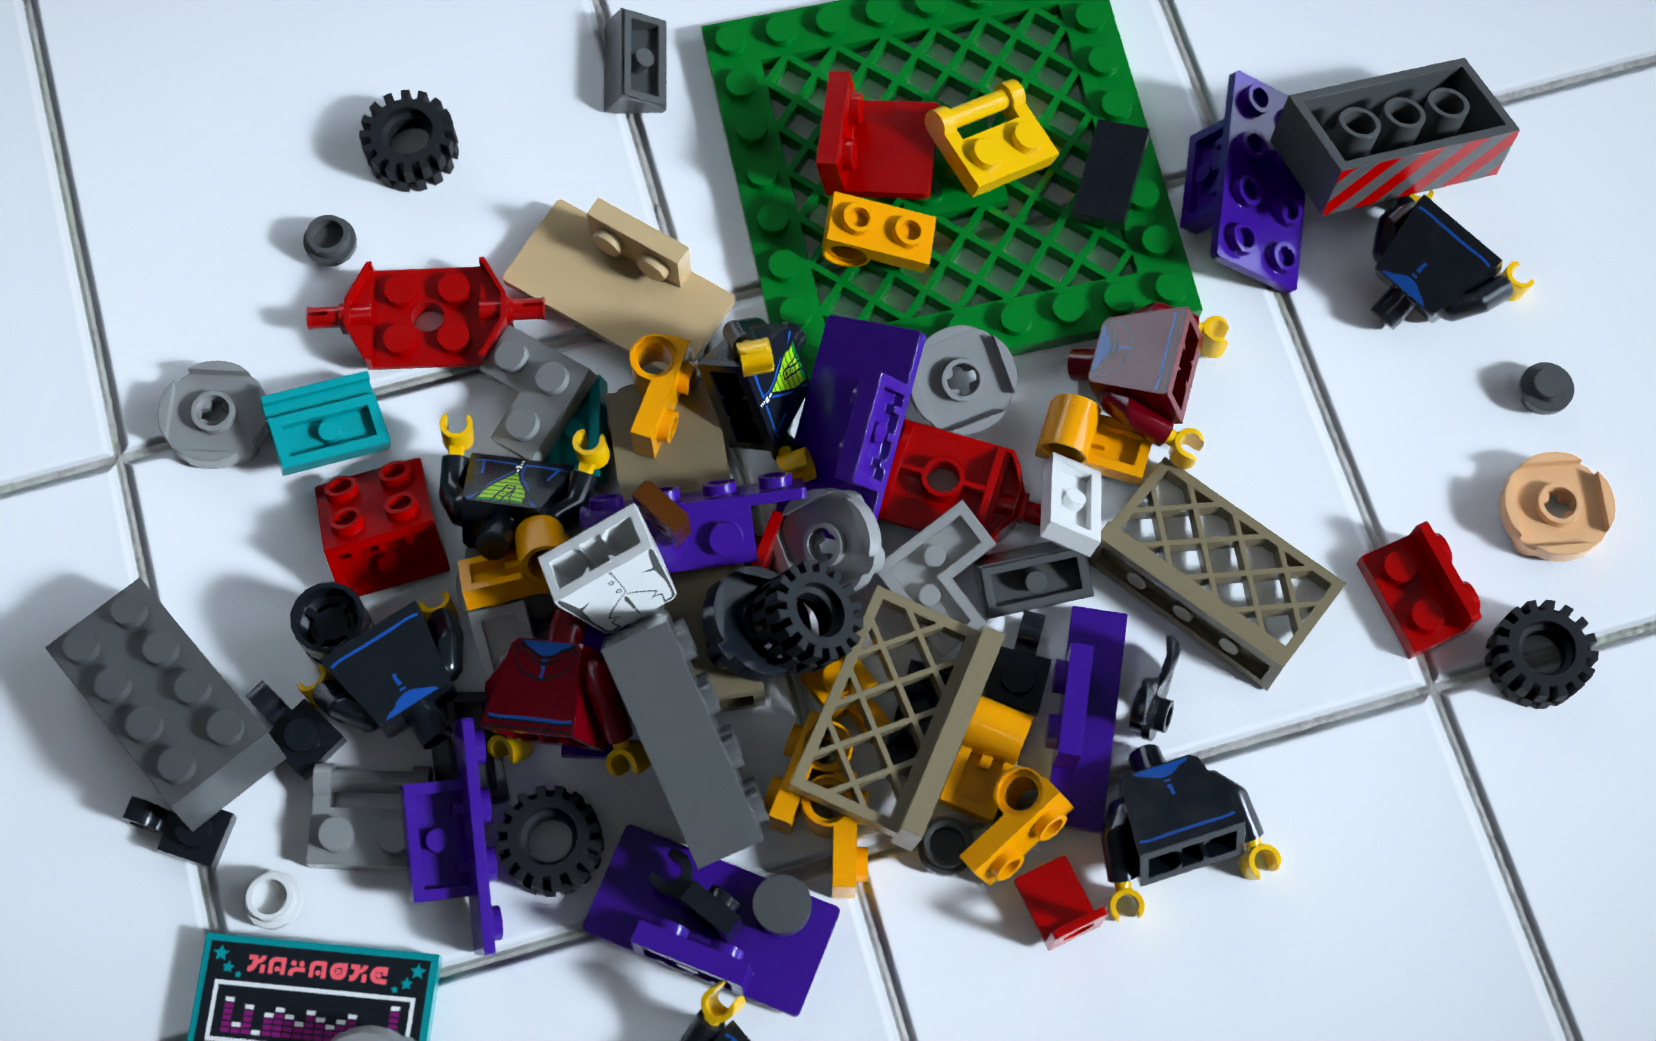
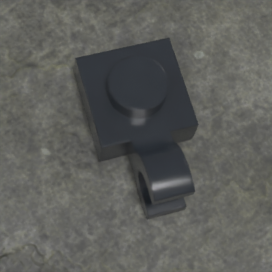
M1024 610L1014 649L1001 646L990 672L984 697L1037 718L1052 659L1036 655L1046 615Z
M263 680L246 695L251 704L275 726L268 733L287 757L284 761L305 781L313 775L316 763H325L347 742L345 737L305 698L291 709Z
M131 796L122 817L130 821L129 824L162 835L157 846V850L161 854L212 871L217 869L237 820L234 813L221 809L192 832L174 811Z
M672 848L668 852V857L681 868V873L676 880L667 882L652 872L648 877L652 888L658 894L676 901L686 913L721 941L730 944L743 928L742 918L736 913L740 904L729 893L714 883L707 890L697 881H693V869L689 858L682 851Z

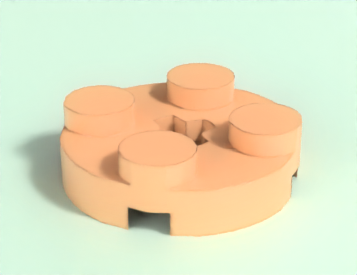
M1558 451L1543 452L1528 458L1508 477L1499 499L1501 521L1506 532L1512 538L1514 548L1524 556H1537L1540 559L1553 562L1576 560L1591 552L1602 542L1615 519V498L1607 479L1599 471L1594 474L1588 467L1580 464L1583 459L1570 453ZM1549 495H1556L1560 504H1568L1570 511L1565 512L1562 518L1554 517L1552 513L1546 510L1544 505L1549 501Z

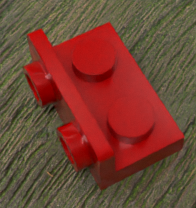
M1428 521L1416 525L1408 536L1361 556L1356 563L1409 659L1467 634L1482 618L1480 600L1475 589L1469 582L1462 581L1452 564L1453 556L1448 542L1440 533L1433 531Z

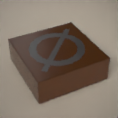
M645 480L632 493L633 503L638 507L642 517L677 548L691 534L689 514L651 481L647 482Z

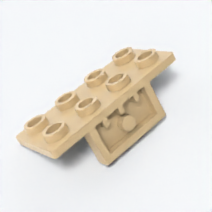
M599 197L587 213L563 199H558L502 276L506 286L527 298L545 297L547 309L628 355L633 344L645 335L662 334L669 336L671 334L691 341L694 363L735 304V296L732 293L692 272L688 246ZM664 362L648 364L649 367L660 373L669 367Z

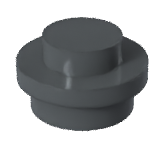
M322 215L315 218L308 225L303 237V246L308 257L314 263L325 267H334L345 263L353 256L357 248V236L352 225L345 219L335 215Z
M1540 362L1526 369L1519 380L1518 390L1521 401L1528 410L1540 415H1551L1563 411L1573 399L1575 387L1570 374L1564 368L1554 363Z
M940 818L928 824L923 838L917 844V853L923 866L931 873L944 877L954 876L963 872L968 867L959 855L975 841L971 831L962 822L952 818Z

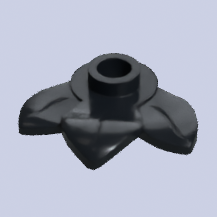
M1166 635V658L1160 674L1157 678L1148 676L1143 679L1131 708L1129 729L1140 732L1141 738L1147 741H1153L1157 732L1166 733L1173 716L1174 700L1166 698L1175 667L1179 660L1181 647L1178 640L1170 635Z

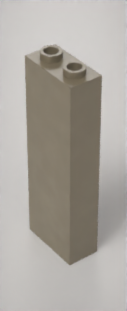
M696 377L689 395L681 393L674 410L679 412L675 434L669 444L661 443L655 459L634 453L630 430L644 397L637 392L634 384L623 386L615 393L605 394L619 493L623 494L624 501L633 500L632 493L645 480L647 482L651 481L657 487L678 486L681 494L703 491L702 484L707 481L730 479L722 427L702 378ZM744 563L669 573L677 594L674 599L664 604V610L668 609L673 622L684 618L695 642L698 657L690 661L696 674L704 671L708 672L720 700L719 705L722 711L718 713L766 706L763 682L746 680L732 673L728 668L722 669L715 666L706 653L708 640L703 629L702 610L707 590L720 579L743 568ZM751 615V616L749 617V621H750V624H751L752 628L754 629V625H753V622H752V615Z

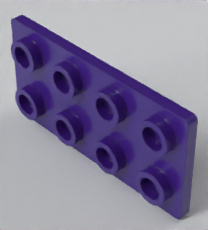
M1237 70L1229 75L1225 117L1190 136L1180 228L1197 235L1213 227L1210 257L1214 261L1285 294H1289L1297 290L1306 193L1270 142L1288 95Z
M829 315L827 317L794 438L798 449L807 447L816 468L817 477L804 482L806 491L820 488L856 491L871 509L876 520L878 519L926 340L924 333L918 330L838 315ZM790 501L777 502L775 511L783 513ZM827 529L823 531L825 538L835 540L834 536L830 535Z
M629 824L621 835L582 928L588 935L709 984L715 985L717 982L724 980L726 983L721 987L722 989L739 996L742 995L746 999L796 1018L802 1011L839 918L840 909L836 905L811 896V915L803 929L786 937L771 935L758 925L753 913L754 893L758 886L767 878L722 860L698 869L687 846ZM672 848L682 851L689 858L693 869V881H697L707 890L714 883L729 893L740 904L736 913L742 918L743 928L730 944L721 941L686 913L676 901L658 894L652 888L648 879L652 872L667 882L674 881L679 877L681 868L668 857V852Z

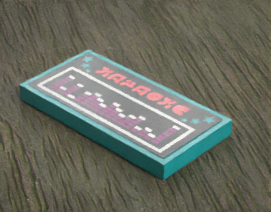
M207 932L187 1041H330L340 1032H346L351 1028L359 1026H380L396 1031L401 1036L411 1037L415 1041H430L443 958L438 954Z

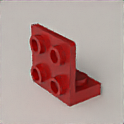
M829 71L816 157V166L825 195L832 196L834 191L856 197L928 199L931 193L936 144L926 129L925 116L928 111L940 107L939 103L864 100L863 93L855 91L850 71Z
M420 458L392 461L381 468L356 475L338 476L314 488L323 551L336 583L346 585L358 596H363L450 571L448 556L434 518L424 467Z

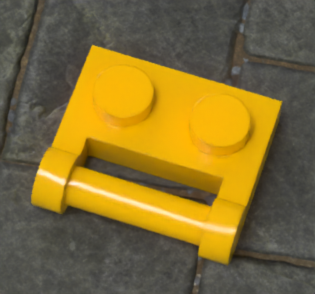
M1015 79L999 83L995 86L993 92L950 109L946 106H940L926 113L925 125L929 135L971 198L1050 166L1060 154L1025 103L1024 89ZM1000 111L1007 120L1005 123L965 139L957 131V128Z

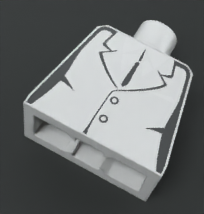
M634 503L538 557L555 604L603 633H614L635 620L641 621L663 611L664 604L674 599L677 594L660 551L638 507Z

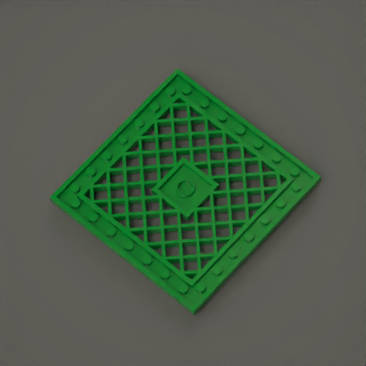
M838 0L701 26L704 49L768 324L792 322L804 331L807 341L799 353L809 381L826 319L829 315H836L832 313V310L842 296L863 307V310L856 319L870 321L875 314L887 321L881 324L918 330L924 333L926 338L947 327L957 325L972 326L986 331L991 336L994 335L1006 345L1012 356L1098 339L1102 323L1110 317L1128 315L1152 302H1161L1176 308L1189 307L1191 312L1200 318L1203 308L1151 136L1124 231L1120 230L1123 241L1108 233L1109 227L1096 226L1072 219V210L1081 179L1062 168L1071 155L1086 163L1090 146L1081 140L1089 128L1092 137L1094 136L1098 119L1148 128L1110 0ZM1020 22L1015 30L1006 26V24ZM1033 24L1054 35L1046 47L1025 36ZM971 31L965 40L955 35ZM984 33L1005 44L996 57L976 46ZM921 41L916 49L906 44ZM1064 41L1070 61L1056 53ZM935 43L955 53L947 66L927 56ZM872 50L866 57V59L856 54L858 52ZM1015 50L1036 61L1027 74L1006 63ZM886 52L906 62L897 75L877 65ZM966 59L986 70L978 83L957 73ZM821 60L816 68L806 63ZM837 61L856 71L852 80L857 93H859L858 90L867 78L886 88L879 101H894L899 95L907 101L937 102L940 106H946L950 109L952 108L951 106L938 99L947 86L967 96V99L964 101L965 103L991 93L992 91L988 90L995 78L999 77L1005 81L1009 79L1017 80L1022 85L1025 96L1028 93L1048 104L1041 117L1035 116V118L1052 143L1059 147L1061 151L1052 165L1035 171L1043 177L1034 190L1014 180L971 198L936 146L931 193L928 199L879 198L891 206L936 217L935 231L954 241L945 256L932 250L929 266L935 270L925 285L904 274L905 268L892 267L873 260L860 267H847L841 277L821 266L825 259L822 255L823 248H821L825 228L809 218L819 204L828 208L831 196L825 195L821 181L819 184H816L798 173L808 159L816 162L823 110L809 103L808 100L817 88L826 92L829 77L827 74ZM1046 67L1067 78L1059 91L1037 80ZM772 69L765 78L764 70ZM916 69L936 79L927 93L908 83ZM787 71L806 81L796 95L777 85ZM1076 84L1083 105L1068 97ZM863 95L864 100H871L870 98ZM771 99L786 107L777 121ZM1001 111L997 113L999 115L990 128L1007 122ZM1058 111L1080 122L1072 135L1050 124ZM798 114L817 125L808 139L788 129ZM985 117L957 128V131L965 139L990 128ZM781 143L797 151V154L788 166L786 165ZM1052 182L1075 194L1066 208L1044 197ZM792 188L809 197L799 212L797 211ZM1008 195L1024 203L1015 218L1002 212L1008 210ZM1033 210L1056 221L1047 236L1025 225ZM971 217L964 228L951 222ZM983 220L1005 231L996 246L974 235ZM1065 228L1088 240L1079 254L1056 242ZM803 233L820 242L810 258ZM1015 237L1037 249L1028 264L1005 252ZM1097 245L1120 258L1111 273L1088 260ZM964 247L986 259L976 275L954 263ZM1046 256L1069 267L1060 283L1037 271ZM1130 263L1132 274L1122 275ZM996 265L1018 277L1008 293L986 281ZM862 267L883 279L873 295L852 284ZM1078 274L1092 280V282L1071 286ZM945 275L966 287L957 303L935 292V289ZM814 279L832 289L821 306ZM1027 284L1042 291L1020 296ZM893 286L915 297L905 314L883 302ZM976 294L991 301L969 306ZM925 304L939 311L917 316ZM957 364L953 368L960 367L961 365Z

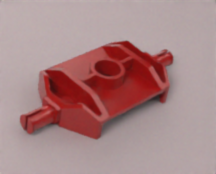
M479 257L480 266L378 271H375L372 261H366L346 294L344 303H340L339 306L330 307L308 306L306 308V322L309 330L340 328L343 335L348 334L368 370L482 366L507 326L514 327V320H546L545 297L513 299L512 296H507L485 257ZM434 311L444 316L442 324L435 330L422 331L415 326L417 319L425 312Z
M904 419L878 520L921 532L963 500L992 539L998 544L1016 527L1017 523L1022 524L1025 522L1040 527L1041 504L1029 501L1030 494L1025 493L1021 465L1015 450ZM946 469L956 476L958 484L950 491L941 492L933 489L928 484L927 477L934 470Z

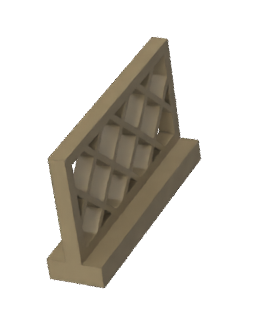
M1166 457L1161 460L1111 522L1108 521L1102 528L1101 543L1091 557L1088 556V562L1091 566L1266 691H1268L1286 664L1346 585V582L1184 469L1173 465ZM1163 478L1183 491L1186 504L1160 506L1156 487ZM1147 499V501H1148V506H1147V507H1140V506L1144 503V501ZM1217 514L1228 522L1231 536L1205 537L1200 515ZM1189 516L1193 538L1167 540L1163 518ZM1152 519L1156 541L1138 542L1124 532L1122 528L1129 520ZM1262 546L1273 554L1276 568L1251 570L1246 547ZM1234 548L1239 571L1213 572L1208 550ZM1197 551L1201 573H1182L1173 566L1170 553ZM1308 578L1326 592L1318 601L1297 602L1291 579ZM1279 580L1285 603L1259 605L1254 582ZM1242 583L1247 606L1230 607L1219 599L1216 585ZM1300 614H1309L1302 623ZM1288 615L1293 637L1286 646L1265 631L1262 617Z
M877 585L862 618L864 619L863 629L856 632L861 637L860 641L845 656L787 789L892 836L891 843L912 852L924 836L1006 634L986 625L982 631H978ZM882 605L902 614L910 632L883 641L875 622L880 606ZM918 622L926 625L927 627L920 629ZM942 632L963 642L956 658L936 665L925 638ZM869 633L873 645L862 649ZM914 642L926 669L899 678L888 650ZM878 654L889 682L862 691L853 670L856 661ZM951 670L944 685L940 674ZM930 678L939 699L935 708L915 714L903 687ZM848 683L852 695L840 698ZM893 691L904 719L878 728L866 700ZM857 704L868 732L840 741L831 720L833 713L836 710ZM930 720L923 735L919 723ZM909 727L918 748L915 758L893 765L882 736ZM826 732L830 745L818 749ZM872 740L883 769L856 779L844 750ZM835 754L846 783L826 789L806 780L805 777L813 761ZM909 770L902 786L897 774ZM888 778L897 800L890 817L868 808L860 787ZM850 791L854 801L841 796V794Z

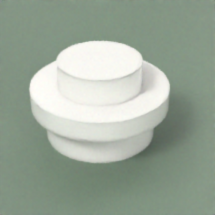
M267 871L256 876L247 886L243 897L244 910L247 917L258 927L266 930H278L290 925L300 914L303 906V892L299 883L291 875L282 871Z

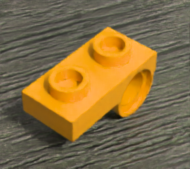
M834 191L828 204L821 247L823 248L822 255L827 261L843 267H860L873 260L924 273L930 265L936 217Z
M662 334L645 335L633 344L629 354L634 386L637 392L644 397L630 430L634 453L652 459L656 458L662 442L667 444L671 442L679 420V412L674 410L681 393L689 395L692 391L698 373L697 363L693 362L691 341L671 334L669 336ZM652 362H664L669 365L667 370L659 374H650L643 370Z
M1063 393L1056 395L1054 400L1050 401L1035 456L1048 459L1052 452H1055L1100 471L1102 476L1140 486L1152 442L1129 430L1112 417L1101 414L1100 406L1094 401L1080 395Z
M548 515L531 516L523 520L516 528L514 535L515 547L510 548L508 554L503 559L492 561L480 555L457 561L461 589L467 611L481 607H498L510 600L539 593L551 594L538 557L545 553H535L541 550H552L570 540L569 535H565L562 524L557 519Z
M981 696L938 804L992 825L998 811L994 797L995 786L999 778L1006 771L1015 768L1032 726L1034 716Z
M810 710L804 726L796 723L793 725L783 753L784 756L791 758L783 778L773 776L764 798L766 809L770 810L768 815L769 828L789 836L792 835L802 809V796L787 788L820 713ZM832 721L840 741L851 738L850 733L845 727ZM826 732L821 743L829 742ZM853 747L844 750L850 766L852 765ZM815 760L812 762L805 779L811 781L820 775L834 774V772L842 771L837 761L832 764H822Z
M1015 767L1006 771L999 778L995 786L994 797L998 808L1004 815L959 855L971 871L989 886L993 885L997 880L1002 881L1012 876L1023 864L1024 855L1040 840L1046 841L1054 837L1066 824V816L1074 809L1073 805L1045 776L1042 778L1031 768ZM1037 789L1038 798L1034 805L1027 810L1018 811L1017 805L1020 797L1029 790Z
M842 772L820 775L811 780V782L826 789L846 783ZM853 772L857 779V772ZM861 790L867 807H869L868 790ZM850 791L841 794V796L854 801ZM802 796V819L806 828L818 837L833 838L832 898L855 899L856 882L868 881V847H857V825L865 824L841 813L834 818H822L811 807L814 801Z

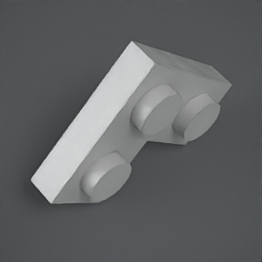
M508 325L479 369L488 378L518 394L490 438L522 459L544 462L598 376L590 368Z
M961 500L885 558V564L882 570L878 572V575L890 591L978 630L986 624V621L953 578L997 544L966 503ZM918 622L920 629L927 627L926 625ZM942 632L926 637L941 657L962 642Z

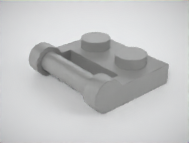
M316 763L312 779L313 802L306 864L310 868L407 871L402 809L334 807L336 792L400 794V785L433 782V768L431 766H413L412 771L337 769L335 763Z

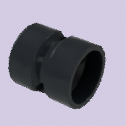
M336 582L318 583L307 588L295 600L290 613V627L293 634L316 666L323 665L320 661L321 658L375 625L358 594L348 586Z

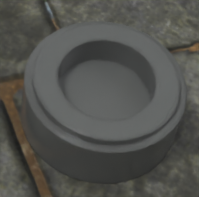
M783 874L771 876L764 880L754 893V917L758 925L771 935L778 937L791 936L803 929L810 918L812 908L810 893L807 887L793 876Z

